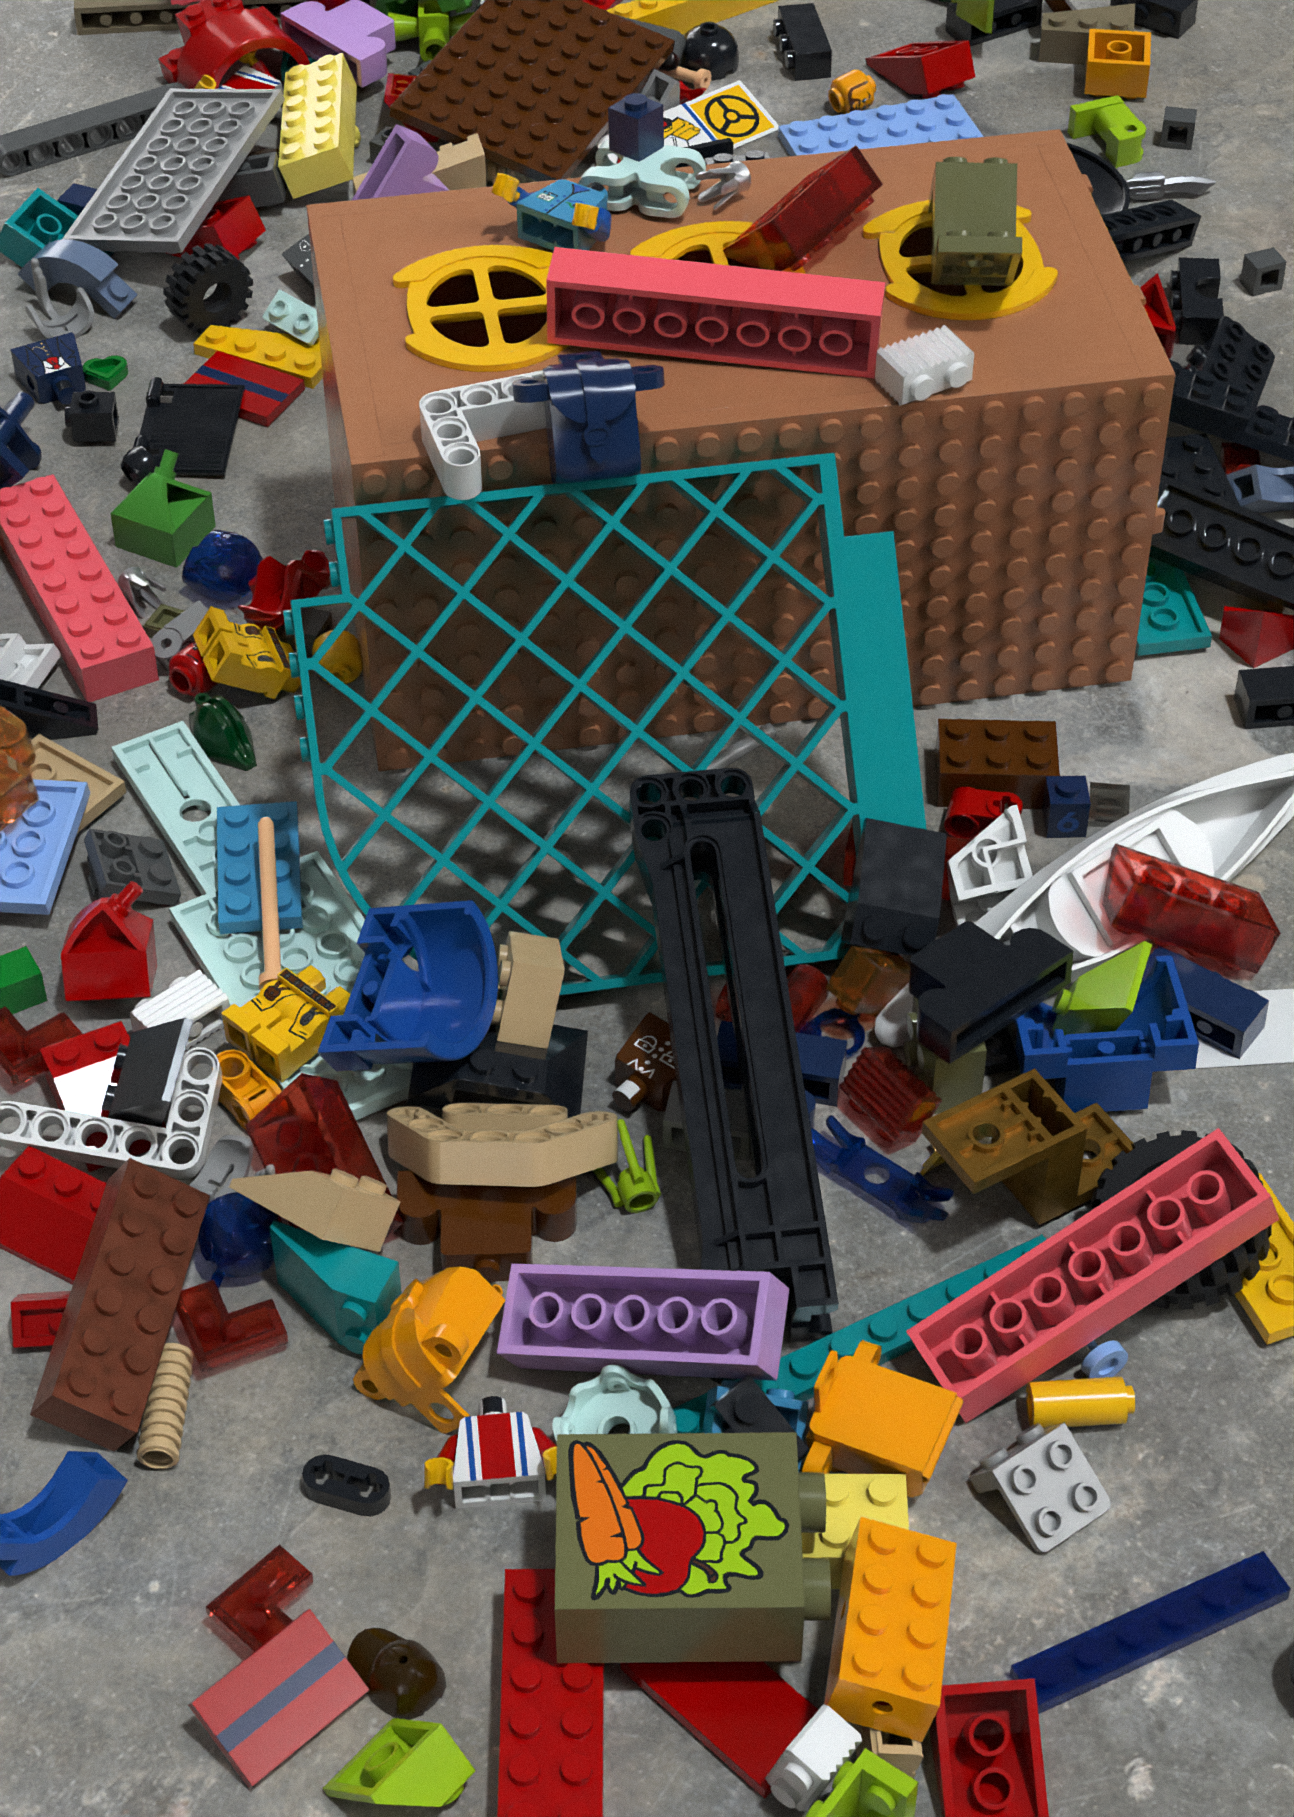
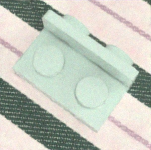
M279 289L264 312L263 319L310 346L314 345L319 337L316 309Z

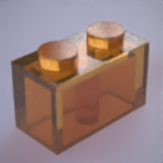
M851 946L825 988L837 998L835 1003L845 1012L851 1015L865 1013L877 1017L884 1007L909 983L910 963L898 953Z

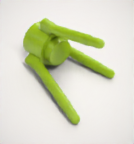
M619 1119L618 1130L629 1168H626L619 1174L617 1186L602 1167L592 1171L610 1193L615 1207L624 1205L628 1212H644L652 1208L662 1195L657 1183L652 1138L649 1135L643 1138L646 1171H644L638 1164L625 1121Z

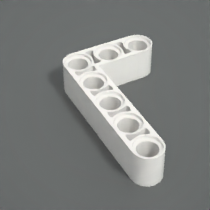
M543 370L434 391L420 399L422 442L447 496L457 500H468L480 494L482 490L481 456L476 442L547 428L544 401L534 403L515 402L512 383L519 379L542 377Z
M204 1047L193 1048L183 1055L166 1128L14 1101L0 1102V1124L8 1117L20 1118V1125L15 1132L10 1134L0 1132V1146L23 1152L30 1145L52 1157L113 1168H120L129 1158H132L172 1178H193L201 1172L206 1159L222 1084L220 1063L216 1054ZM206 1063L213 1067L212 1073L203 1080H197L190 1076L192 1068L198 1064ZM190 1105H198L204 1109L203 1115L194 1122H187L181 1118L182 1111ZM59 1124L64 1127V1132L58 1140L46 1141L42 1139V1134L48 1126ZM92 1133H106L108 1139L102 1147L90 1149L85 1146L88 1136ZM145 1139L151 1142V1148L145 1155L135 1157L129 1154L130 1145L134 1141ZM178 1148H192L195 1151L193 1159L186 1164L174 1163L172 1155Z

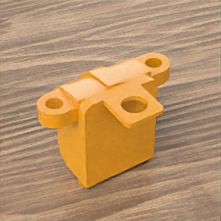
M449 1267L421 1282L416 1278L395 1299L390 1307L391 1311L387 1318L372 1331L364 1343L362 1355L364 1363L353 1378L355 1387L363 1395L375 1400L387 1398L390 1401L394 1399L401 1407L412 1404L441 1433L446 1434L458 1429L460 1420L470 1415L443 1388L447 1387L457 1377L506 1301L502 1296V1288L498 1284L491 1285L477 1270L466 1267ZM431 1403H439L447 1407L453 1414V1418L446 1419L436 1414L431 1407Z
M862 1340L853 1356H844L839 1361L838 1352L831 1350L814 1385L815 1411L809 1423L810 1430L806 1436L807 1446L810 1450L805 1459L802 1472H824V1474H829L830 1471H844L849 1474H906L907 1497L913 1498L923 1494L964 1401L957 1396L956 1392L879 1366L882 1348L877 1344Z

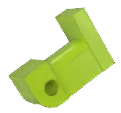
M1119 95L1070 106L1067 133L1072 139L1099 134L1107 143L1105 156L1116 168L1135 164L1142 160L1144 150L1141 143L1146 135V127L1124 104Z

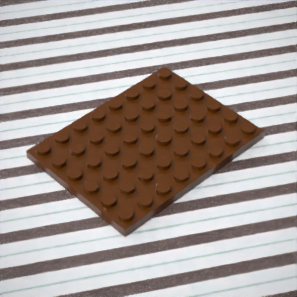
M486 0L390 106V117L454 145L468 141V136L478 133L486 159L538 182L568 179L609 129L608 107L624 99L626 95L639 93L647 83L654 68L658 70L673 52L675 40L581 0Z

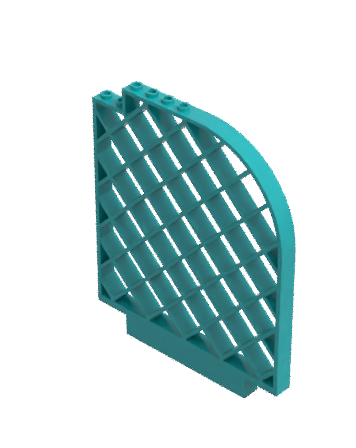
M835 453L646 473L576 483L485 491L468 500H457L449 496L333 508L330 511L331 519H323L326 545H335L336 561L329 562L331 586L340 587L341 594L291 600V609L283 610L286 636H295L297 651L288 653L291 678L300 677L302 694L294 695L297 720L305 719L307 736L299 737L302 763L311 762L320 827L330 857L345 887L359 908L367 915L369 908L372 907L365 901L351 880L347 869L381 825L387 821L435 859L399 906L414 905L441 869L446 867L492 903L491 907L484 914L489 928L501 912H504L532 935L548 937L508 906V903L548 854L594 890L593 894L558 937L562 958L587 978L562 981L560 995L663 982L661 968L642 971L658 950L655 926L611 893L612 889L635 861L633 842L601 883H598L553 847L591 797L595 798L630 826L629 812L598 788L636 739L676 771H699L707 769L735 731L740 728L784 763L783 767L755 801L761 816L795 773L840 808L803 857L762 825L765 841L796 865L773 895L776 914L782 909L807 875L845 905H848L850 894L816 868L815 865L851 819L856 860L865 818L927 830L894 531L844 537ZM812 467L815 490L789 469ZM769 472L806 502L771 548H768L722 510L747 477L753 473ZM734 476L714 502H711L687 482ZM667 483L704 513L703 517L668 561L619 522L647 485ZM632 487L611 515L584 494V492ZM566 495L603 525L566 573L515 534L543 497ZM529 499L508 527L479 505ZM462 506L500 537L462 586L411 546L434 514L441 508ZM816 508L826 594L779 557ZM427 510L404 540L374 517ZM359 518L396 548L395 552L358 599L350 593L341 521L343 519ZM713 521L761 559L725 607L677 569ZM610 532L660 571L623 619L574 581V578ZM507 543L557 582V585L520 632L470 593V590ZM403 554L454 594V597L417 644H414L365 605V602ZM770 567L817 604L781 652L734 615ZM668 579L716 616L680 664L631 627ZM565 590L615 628L578 677L574 676L528 639ZM462 601L512 640L474 690L423 651ZM338 604L350 605L351 608L311 658H307L301 609ZM358 612L409 652L371 703L367 702L318 663ZM827 613H829L838 697L792 661V658ZM725 625L729 626L773 662L736 710L689 673ZM623 636L671 673V676L635 722H632L586 685ZM520 648H523L570 686L532 736L482 697ZM416 659L467 698L428 749L378 710ZM308 670H313L364 710L327 759L321 763L319 760ZM782 671H785L829 707L793 754H790L746 718ZM681 682L728 718L727 722L691 768L644 731ZM578 694H581L627 731L589 781L540 743ZM475 705L525 743L486 794L436 756ZM839 716L841 719L850 801L803 764ZM371 717L422 756L383 807L379 806L332 769L333 765ZM533 751L582 788L544 839L495 802ZM430 763L480 801L441 852L437 851L391 815L392 811ZM321 775L329 776L377 814L342 860L329 825ZM488 809L496 813L537 846L498 897L449 860ZM652 836L646 838L651 841L660 840V838ZM704 880L694 881L696 899H698L706 887L712 891L711 885ZM607 900L651 936L622 974L598 976L568 953L566 948L601 903ZM844 920L822 948L802 950L779 932L781 946L789 951L783 953L785 966L888 953L889 951L845 944L846 942L841 941ZM413 947L408 955L417 960ZM723 960L706 962L708 976L725 974Z

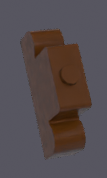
M398 1171L397 1200L401 1201L398 1207L400 1234L405 1241L414 1245L430 1244L436 1241L438 1237H441L442 1270L449 1267H466L477 1270L489 1283L509 1281L511 1264H533L534 1235H538L539 1238L545 1241L559 1242L571 1237L576 1230V1176L545 1186L520 1187L435 1184L428 1182L412 1171Z

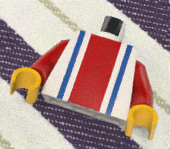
M257 50L249 52L238 59L240 62L249 63L251 67L244 65L218 88L281 89L283 93L280 80L275 79L263 61H258L254 56ZM203 75L195 89H215L216 82L209 75ZM283 104L272 119L275 117L282 118Z
M490 1396L479 1402V1416H468L461 1419L458 1434L447 1439L436 1458H431L424 1463V1488L430 1489L431 1485L439 1484L446 1485V1490H452L454 1482L456 1509L546 1501L545 1473L547 1481L553 1480L554 1474H557V1445L542 1429L531 1427L526 1413H507L506 1401L502 1397Z

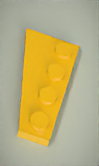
M210 325L193 343L195 355L211 358L217 351H221L304 379V384L307 388L314 389L323 378L319 337L314 345L310 346L290 334Z

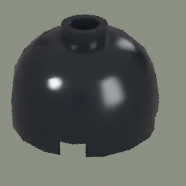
M704 22L685 33L686 45L678 64L680 67L696 72L701 68L709 70L711 72V81L726 78V72L732 69L733 73L737 71L739 66V50L736 39L729 30L714 22Z

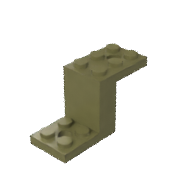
M947 157L943 159V162H936L929 193L928 212H933L931 284L1012 286L1022 255V237H1016L1017 163H1008L1007 159L998 157L987 158L983 163L967 162V159L963 157Z

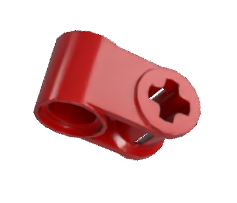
M972 787L956 788L950 797L944 828L954 838L973 840L1004 813L1005 803L1008 804V808L1017 805L1021 815L1023 811L1022 800L1019 796L1010 792L987 791Z

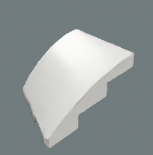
M19 633L0 634V679L38 689L62 654L55 644H26Z
M1017 805L1009 807L947 861L949 892L956 927L966 921L976 923L994 906L1033 876L1024 846L1027 839Z

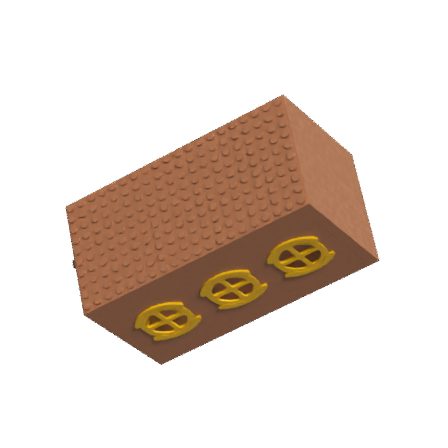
M1060 129L740 161L746 165L750 172L751 186L747 191L731 196L716 210H714L715 204L725 195H719L705 202H700L698 196L701 192L718 183L720 178L701 180L694 189H688L689 204L684 213L676 218L645 215L640 212L638 205H633L621 211L608 210L612 217L610 237L605 242L596 241L588 251L885 282L879 348L882 347L884 349L887 344L892 346L894 342L899 343L901 339L906 341L908 337L920 336L922 332L927 334L929 330L934 331L936 327L941 329L945 325L974 352L971 381L966 382L959 388L952 387L932 394L925 400H915L901 406L873 378L547 343L546 279L553 250L518 238L517 209L511 206L503 197L491 193L493 186L306 205L335 508L447 496L422 442L419 401L424 395L434 391L541 371L549 365L559 364L558 355L599 351L604 359L619 358L621 360H628L631 367L658 365L664 368L665 386L653 390L635 391L641 453L640 474L835 453L844 537L894 531L913 707L1131 681L1152 535L1163 531L1165 509L1157 508L1175 372L1143 306L1147 301L1140 286L1133 285L1092 198L1093 187L1086 174H1081ZM947 157H963L967 159V162L983 163L987 158L998 157L1007 159L1008 163H1017L1016 237H1022V255L1012 286L931 284L933 212H928L929 193L936 162H943V159ZM732 162L706 165V171L709 169L725 168ZM691 166L675 168V171L688 174L694 173ZM579 177V178H569V179H566V180H569V181H571V182H574V183H577V184H578V182L580 181L581 177ZM557 180L519 183L518 187L531 193L539 191ZM603 185L606 191H608L609 186ZM668 192L663 194V197L668 202H677L673 194ZM547 428L476 442L481 456V492L556 484L552 483L550 473ZM812 467L789 469L815 490ZM769 472L750 474L722 510L768 548H771L806 502ZM734 476L687 482L711 502H714ZM664 483L647 485L619 522L668 561L703 517L704 513L670 485ZM632 487L584 492V494L611 515ZM566 495L543 497L515 534L566 573L603 525ZM529 499L479 505L508 527ZM459 506L438 509L411 546L462 586L500 537L466 509ZM816 508L779 557L826 594ZM427 510L374 517L404 540ZM359 518L343 519L341 521L350 593L358 599L395 552L396 548ZM713 521L677 569L725 607L761 559ZM610 532L574 578V581L623 619L660 571ZM507 543L470 590V593L520 632L557 585V582ZM403 554L365 602V605L410 641L417 644L454 597V594ZM770 567L734 615L781 652L817 604ZM668 579L631 627L680 664L716 616ZM565 590L528 639L574 676L578 677L615 628ZM462 601L423 651L474 690L512 640ZM358 612L353 619L362 657V673L367 702L371 703L409 652ZM827 613L792 658V661L838 697L829 613ZM725 625L689 673L736 710L773 662L729 626ZM623 636L586 685L632 722H635L671 676V673ZM520 648L482 697L532 736L570 686L523 648ZM416 659L378 710L428 749L467 698ZM782 671L746 718L755 726L765 725L766 723L776 724L821 718L829 707L785 671ZM681 682L644 731L653 738L718 731L727 722L728 718ZM578 694L540 743L550 751L618 743L627 731L581 694ZM475 705L436 756L445 763L517 755L525 743ZM371 717L370 722L378 771L413 768L422 756Z

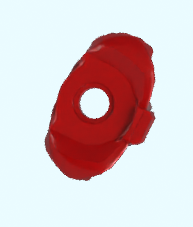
M306 550L301 560H291L287 566L271 556L264 558L257 566V575L248 583L253 595L251 603L247 606H238V609L244 614L243 619L247 623L257 625L261 630L264 626L272 627L275 631L279 630L285 624L283 610L291 609V600L317 597L322 589H328L330 586L329 561L325 553L319 550Z

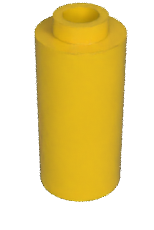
M1122 1376L1028 1382L1026 1386V1407L1029 1425L1031 1427L1040 1423L1044 1429L1064 1422L1067 1427L1126 1424L1128 1414L1135 1413L1134 1389L1132 1385L1125 1386Z

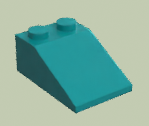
M37 188L4 223L0 232V252L20 267H23L45 245L61 240L78 215ZM103 251L110 257H112V255L115 253L110 251Z
M273 1221L270 1226V1234L278 1284L339 1345L345 1346L356 1354H363L364 1343L372 1331L387 1318L391 1311L392 1303L402 1294L399 1262L350 1245L322 1240L307 1231Z

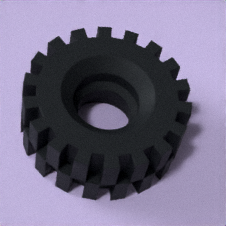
M211 243L204 244V250L199 246H195L192 248L193 254L189 255L185 252L180 256L183 261L179 265L176 262L172 265L171 268L175 272L173 275L167 274L165 281L170 286L163 288V294L167 297L164 301L170 309L169 311L194 333L197 331L202 335L210 325L231 327L229 322L232 319L237 322L241 318L238 315L241 309L246 311L249 306L245 302L246 298H252L253 291L248 287L253 286V279L248 276L251 274L249 269L222 246L216 244L214 247ZM217 283L214 292L204 299L207 290Z

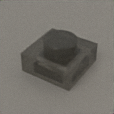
M1090 782L1089 796L1091 806L1088 821L1113 823L1129 814L1130 785Z

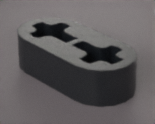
M325 1454L313 1457L303 1468L302 1476L305 1493L310 1500L316 1503L368 1517L379 1515L390 1504L391 1490L389 1479L378 1468ZM326 1474L332 1475L333 1479H326L323 1485L317 1484L316 1479H323ZM370 1486L377 1488V1492H371L368 1497L361 1496V1492H367Z

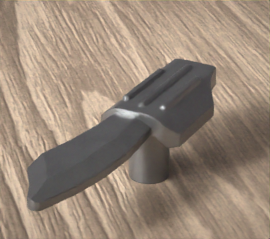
M1160 171L1137 172L1125 180L1129 188L1130 198L1136 201L1160 199L1164 196L1165 192L1169 191L1201 195L1216 183L1212 179L1197 176H1178L1165 179Z

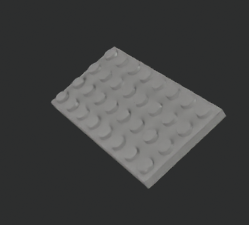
M169 89L62 239L81 241L101 251L182 253L285 101L282 90Z

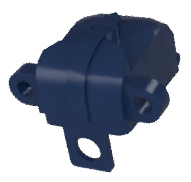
M599 351L558 355L559 364L543 368L542 377L519 379L512 383L515 402L534 403L544 401L552 483H576L640 474L641 453L635 391L653 390L665 386L664 368L662 366L645 365L631 367L628 360H621L619 358L604 359Z

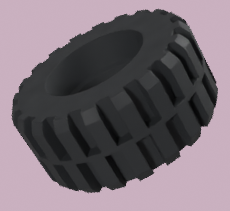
M1181 1130V1135L1170 1136V1132L1167 1131L1157 1133V1139L1146 1142L1145 1138L1131 1144L1132 1151L1127 1154L1121 1151L1111 1160L1112 1170L1108 1168L1103 1170L1097 1181L1099 1189H1096L1092 1195V1209L1101 1205L1202 1138L1197 1137L1196 1131ZM1232 1144V1146L1235 1148L1238 1154L1242 1157V1159L1245 1161V1163L1248 1165V1167L1251 1169V1171L1255 1174V1176L1263 1185V1182L1259 1179L1258 1170L1256 1169L1252 1161L1244 1159L1243 1151H1241L1239 1148ZM1270 1225L1153 1301V1306L1167 1309L1170 1303L1178 1304L1180 1310L1194 1309V1303L1205 1301L1207 1306L1219 1303V1296L1226 1292L1233 1296L1243 1289L1242 1280L1244 1278L1252 1280L1260 1270L1259 1260L1263 1261L1266 1259L1270 1248L1268 1238L1272 1235V1226Z

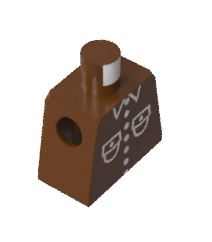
M651 1012L645 1015L615 1058V1083L618 1088L613 1091L612 1097L615 1103L625 1111H631L640 1101L659 1112L666 1111L672 1083L676 1081L669 1025Z

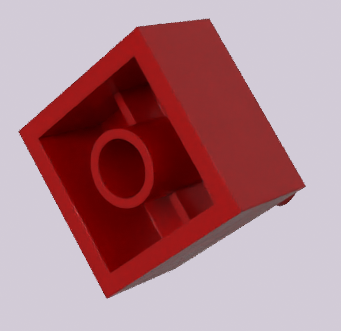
M130 881L119 894L114 893L110 898H100L90 903L71 921L61 951L65 1001L151 997L157 970L153 919L133 910L131 907L143 893V889L134 881Z

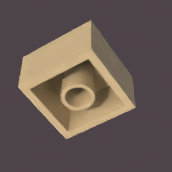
M509 931L506 945L499 944L496 956L499 970L498 993L495 1012L490 1025H495L497 1041L548 1049L565 972L559 939Z

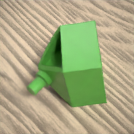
M165 449L160 466H155L154 472H150L110 514L117 548L177 568L216 527L212 493L176 481L177 473L173 471L179 453Z

